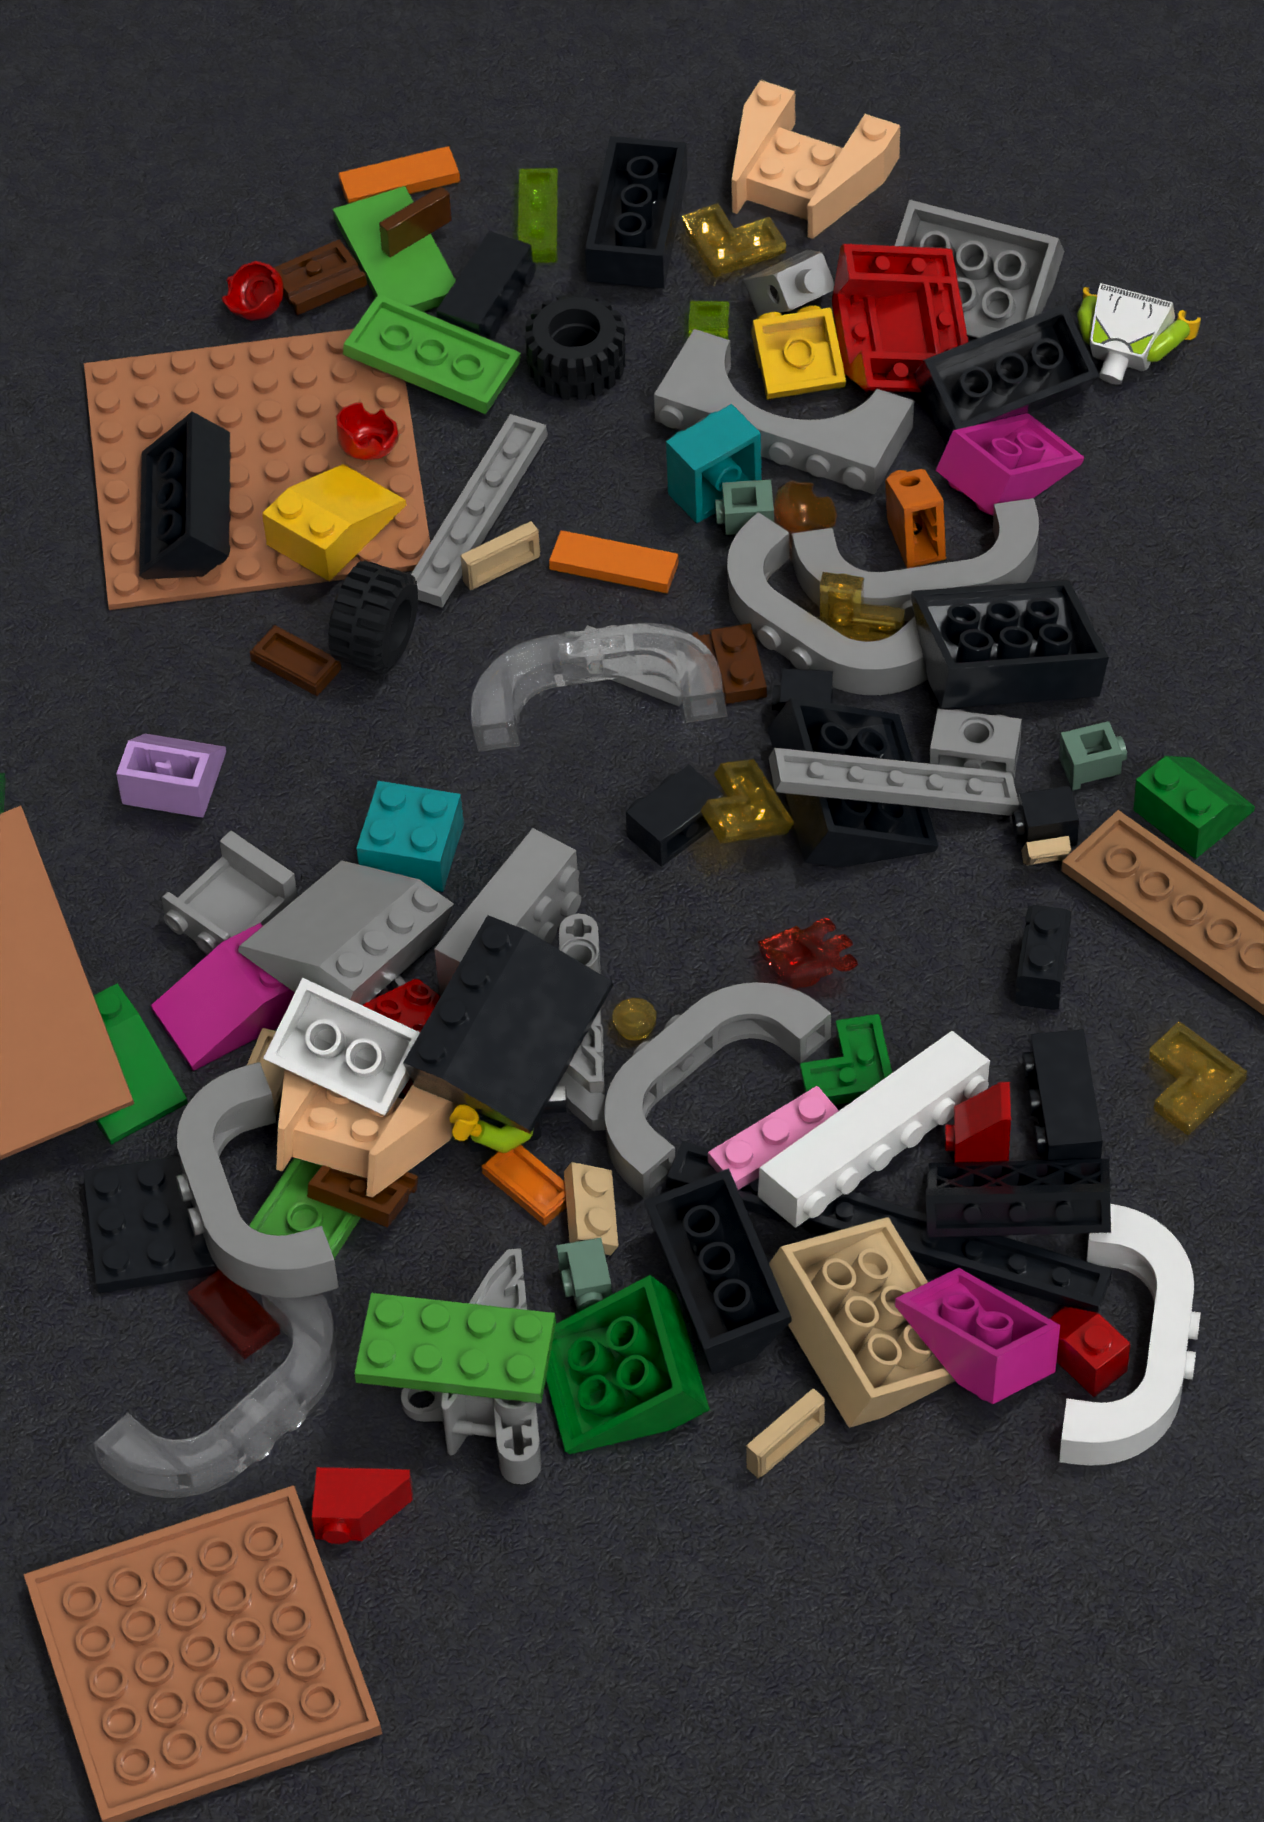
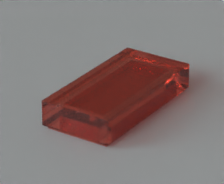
M220 1269L188 1292L189 1301L244 1359L281 1334L279 1324L243 1287L230 1280Z

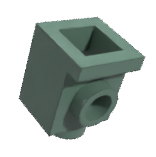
M771 479L722 483L723 499L715 500L716 524H725L726 535L737 534L758 512L774 522Z
M1109 721L1061 732L1059 760L1072 791L1080 789L1082 783L1121 774L1122 761L1127 760V750L1123 738L1115 736Z
M601 1237L556 1245L558 1269L562 1279L565 1297H574L577 1313L612 1295L611 1280Z

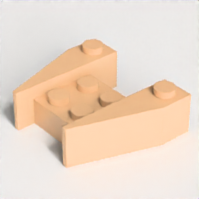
M760 80L743 108L731 179L732 212L738 214L746 200L808 220V238L814 239L886 181L900 158V125L864 114L844 148L792 132L791 130L795 125V91Z
M285 1069L278 1123L276 1170L283 1172L292 1157L328 1166L332 1169L367 1178L366 1196L374 1197L450 1141L453 1136L452 1128L455 1124L450 1122L449 1117L458 1104L412 1085L404 1099L397 1098L386 1116H383Z

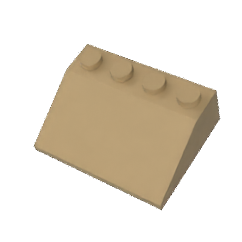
M889 1217L781 1246L770 1261L769 1265L792 1318L788 1326L849 1428L886 1417L955 1381L895 1307V1298L928 1283Z

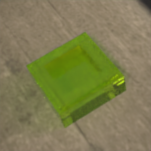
M690 301L689 336L694 329L728 340L730 302Z

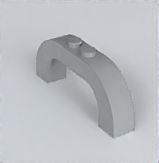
M1034 498L994 504L993 534L996 543L986 553L967 560L886 572L864 571L845 561L838 551L833 528L792 533V562L797 580L803 591L815 604L828 613L848 621L865 624L910 621L914 617L911 602L912 591L1026 583L1034 570L1037 560L1039 516Z
M759 512L739 530L731 543L727 559L729 602L732 611L741 625L751 623L754 636L759 639L764 647L777 651L789 659L797 669L833 671V687L854 694H893L913 688L928 679L915 616L897 633L883 640L865 642L845 637L778 593L767 582L770 576L790 559L789 532Z
M753 982L719 989L700 999L682 1015L677 1014L667 1022L662 1032L651 1041H644L636 1048L632 1057L616 1073L607 1091L604 1108L606 1143L610 1159L618 1174L643 1198H646L667 1179L675 1159V1147L649 1125L646 1117L658 1101L719 1049L741 1039H762L779 1046L796 1061L802 1063L831 1038V1012L811 997L790 987L772 983Z
M260 1062L231 1070L205 1085L191 1099L183 1111L177 1130V1146L182 1175L176 1176V1181L182 1201L191 1200L193 1208L188 1209V1216L194 1235L203 1234L213 1261L225 1276L252 1292L272 1297L295 1298L311 1296L339 1288L335 1260L322 1226L291 1235L275 1236L252 1229L241 1218L219 1157L227 1143L237 1135L251 1129L276 1123L273 1097Z

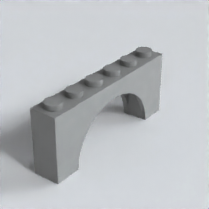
M697 329L693 330L654 393L656 422L670 428L686 430L704 420L710 413L718 412L733 404L761 433V457L773 460L781 465H788L809 472L816 477H824L845 484L852 489H860L875 494L913 428L914 400L880 389H876L867 401L854 410L831 418L801 420L766 412L748 402L731 384L727 376L731 368L730 340Z

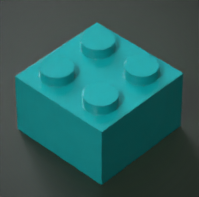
M733 404L718 412L710 413L704 420L686 430L677 432L666 441L668 495L696 524L716 513L715 500L723 499L722 483L762 480L761 433Z
M378 781L356 848L359 865L420 879L435 891L443 892L464 826L461 794Z

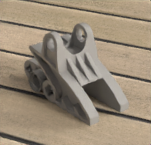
M578 913L566 917L559 927V950L601 974L597 922L586 914ZM601 1009L558 1086H566L567 1107L593 1131L606 1130Z
M521 1248L508 1249L486 1274L469 1304L527 1310ZM403 1388L401 1404L403 1411L408 1417L422 1422L443 1421L449 1455L456 1454L468 1435L495 1437L497 1439L500 1471L507 1481L513 1484H526L533 1481L539 1475L542 1463L536 1403L429 1391L435 1396L433 1403L425 1408H416L409 1403V1399L413 1394L425 1390Z

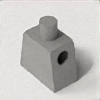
M805 250L743 279L758 316L769 312L793 310L833 291L835 284L822 252ZM770 285L774 286L778 291L776 299L771 294Z

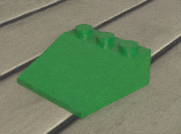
M651 1275L555 1325L546 1381L564 1449L568 1454H575L670 1431L710 1411L677 1294Z

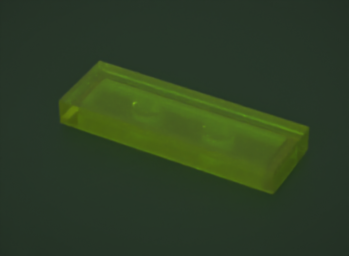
M558 168L519 169L518 241L532 246V260L534 263L557 262Z

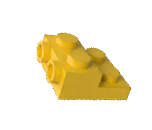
M807 306L799 309L797 313L781 315L780 312H769L753 320L751 333L767 399L845 387L846 378L831 307L820 309L819 306Z

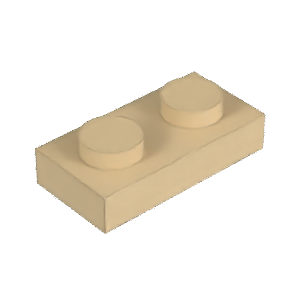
M571 1162L564 1170L569 1242L601 1237L605 1255L611 1256L619 1247L612 1170Z

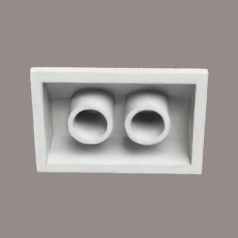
M302 978L263 1059L386 1116L410 1079L403 1062L420 1032Z

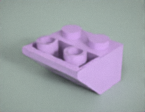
M146 733L128 740L116 773L122 804L204 818L226 755V747Z

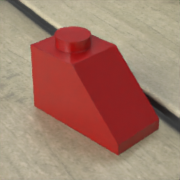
M999 1082L954 1107V1124H945V1151H954V1162L1009 1161L1011 1129L1010 1082Z
M1065 1306L1049 1318L1060 1325L1056 1362L1093 1397L1097 1396L1128 1371L1130 1342L1099 1313Z
M316 1467L312 1522L316 1540H325L332 1544L363 1541L413 1501L410 1470Z

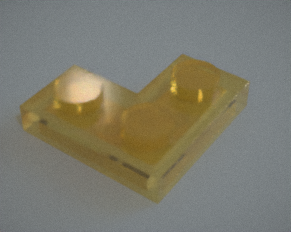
M718 203L683 215V227L714 277L786 253V241L770 216L734 228Z
M822 573L820 582V620L840 634L853 640L871 642L886 639L905 626V609L892 608L886 605L864 604V577L851 576L844 573Z
M754 759L726 762L719 765L714 775L728 797L707 800L701 809V813L720 843L782 835L789 832L794 824L793 820Z
M1180 1021L1150 1047L1149 1058L1177 1078L1155 1100L1154 1111L1186 1135L1195 1130L1246 1081L1247 1071Z

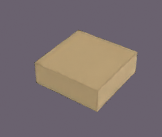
M1069 836L1026 842L1021 849L1023 863L1028 866L1064 860L1071 852Z

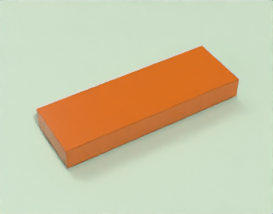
M449 146L338 173L339 182L347 204L403 186L406 187L409 194L460 182V173Z
M561 530L551 554L549 565L550 570L668 594L679 564V555L677 553Z

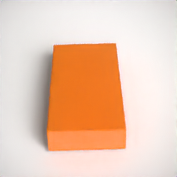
M522 1145L507 1153L498 1151L482 1165L483 1175L544 1226L567 1208L565 1181Z

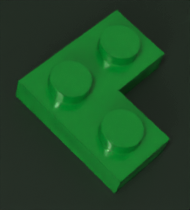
M879 1014L836 1020V1034L841 1057L800 1063V1075L804 1093L818 1086L834 1105L851 1103L892 1074Z

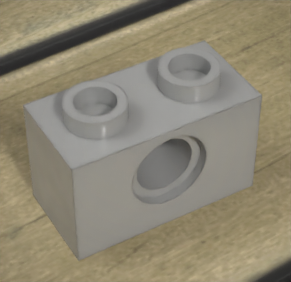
M938 708L930 747V764L1012 772L1014 780L1021 743L1022 719L1011 718L1005 715H987L959 709L947 710Z

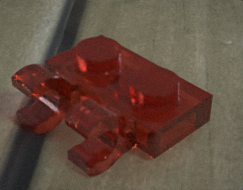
M829 918L819 919L812 926L803 930L798 926H794L758 941L761 956L793 989L816 984L820 978L833 973L832 967L846 972L858 965L857 960L851 954L839 957L843 949L853 945L852 940L845 934H839L826 941H822L826 933L836 929L835 924Z

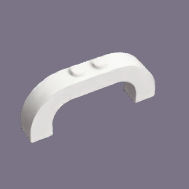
M1110 1204L1111 1233H1089L1087 1262L1128 1271L1141 1279L1150 1290L1154 1301V1314L1146 1374L1134 1392L1117 1401L1098 1403L1067 1399L1059 1462L1090 1466L1106 1465L1127 1460L1144 1452L1166 1433L1176 1417L1181 1400L1183 1379L1193 1380L1196 1352L1187 1351L1188 1339H1198L1201 1312L1192 1311L1194 1278L1188 1256L1180 1242L1165 1226L1142 1212L1120 1205Z

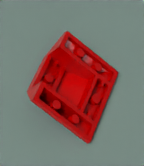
M843 244L840 247L832 307L844 373L863 390L875 391L880 389L883 391L921 392L913 374L923 360L968 343L952 249Z

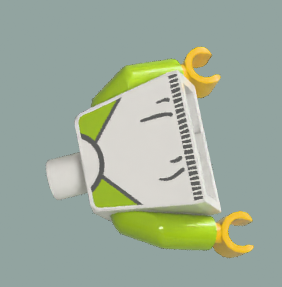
M1100 283L1097 295L1089 294V287L1083 288V301L1077 313L1083 341L1090 345L1093 357L1104 361L1099 377L1108 383L1117 385L1122 383L1127 367L1146 371L1151 362L1161 360L1182 341L1194 339L1198 334L1201 322L1200 317H1197L1194 321L1186 320L1187 312L1185 310L1179 311L1177 320L1174 322L1173 302Z

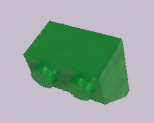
M1164 756L1136 779L1133 810L1194 859H1197L1253 813L1255 809L1253 804L1191 757Z

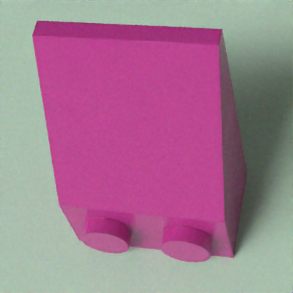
M1029 413L953 430L936 471L948 480V484L953 489L963 492L976 502L977 507L982 512L993 516L994 504L1035 498L1080 466L1085 457Z
M261 923L223 941L151 1005L152 1012L192 1071L257 1039L262 1028L270 1030L278 1028L295 992L238 952L239 946L263 927Z
M960 1268L895 1298V1307L958 1385L976 1394L984 1401L994 1404L1056 1371L1060 1325Z

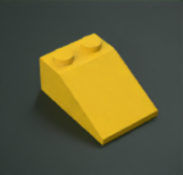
M342 464L288 487L262 513L266 544L330 582L406 506V500Z

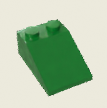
M118 983L94 995L135 1103L95 1120V1123L111 1145L188 1104L184 1092L141 1016Z

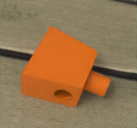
M926 470L894 471L885 480L887 519L906 568L946 560L944 500ZM914 522L922 526V530L918 534L913 532L918 530Z

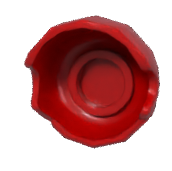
M259 261L244 264L233 276L227 278L228 293L227 296H222V300L227 308L238 317L251 321L266 319L277 311L281 303L284 289L282 277L270 264Z
M357 402L343 407L336 415L338 443L342 450L350 457L359 460H377L387 456L398 442L397 423L386 416L383 409L374 414L369 413L365 410L363 403Z

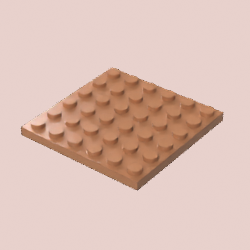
M294 1485L23 1574L102 1822H125L382 1734L378 1716Z

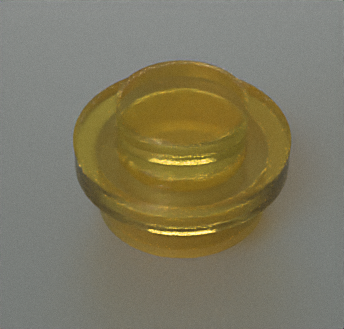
M641 998L623 1000L613 1011L612 1018L615 1029L624 1038L629 1040L645 1038L656 1025L655 1008L651 1003Z

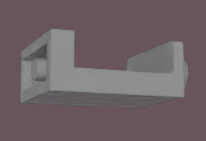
M233 831L227 833L219 841L222 857L178 898L170 892L161 897L164 921L168 927L179 935L184 933L193 939L198 947L207 955L223 941L259 923L264 926L298 897L294 873Z

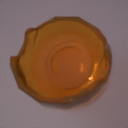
M790 480L778 488L775 495L774 514L780 526L787 530L790 536H792V533L832 528L836 524L837 513L832 499L828 496H815L812 492L814 484L811 482L798 483Z

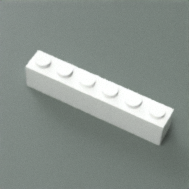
M949 1032L759 1167L758 1197L795 1228L807 1219L819 1216L829 1203L842 1194L851 1193L858 1186L859 1182L869 1174L884 1169L891 1159L905 1148L916 1146L923 1136L937 1125H944L949 1122L954 1116V1107L988 1089L990 1060L955 1032Z

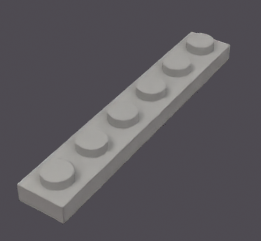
M512 414L509 415L411 574L415 577V581H417L418 600L443 608L462 577L460 555L480 546L545 441L547 437V426L545 424Z
M774 748L768 758L775 792L1009 816H1012V812L1016 811L1019 807L1012 772Z

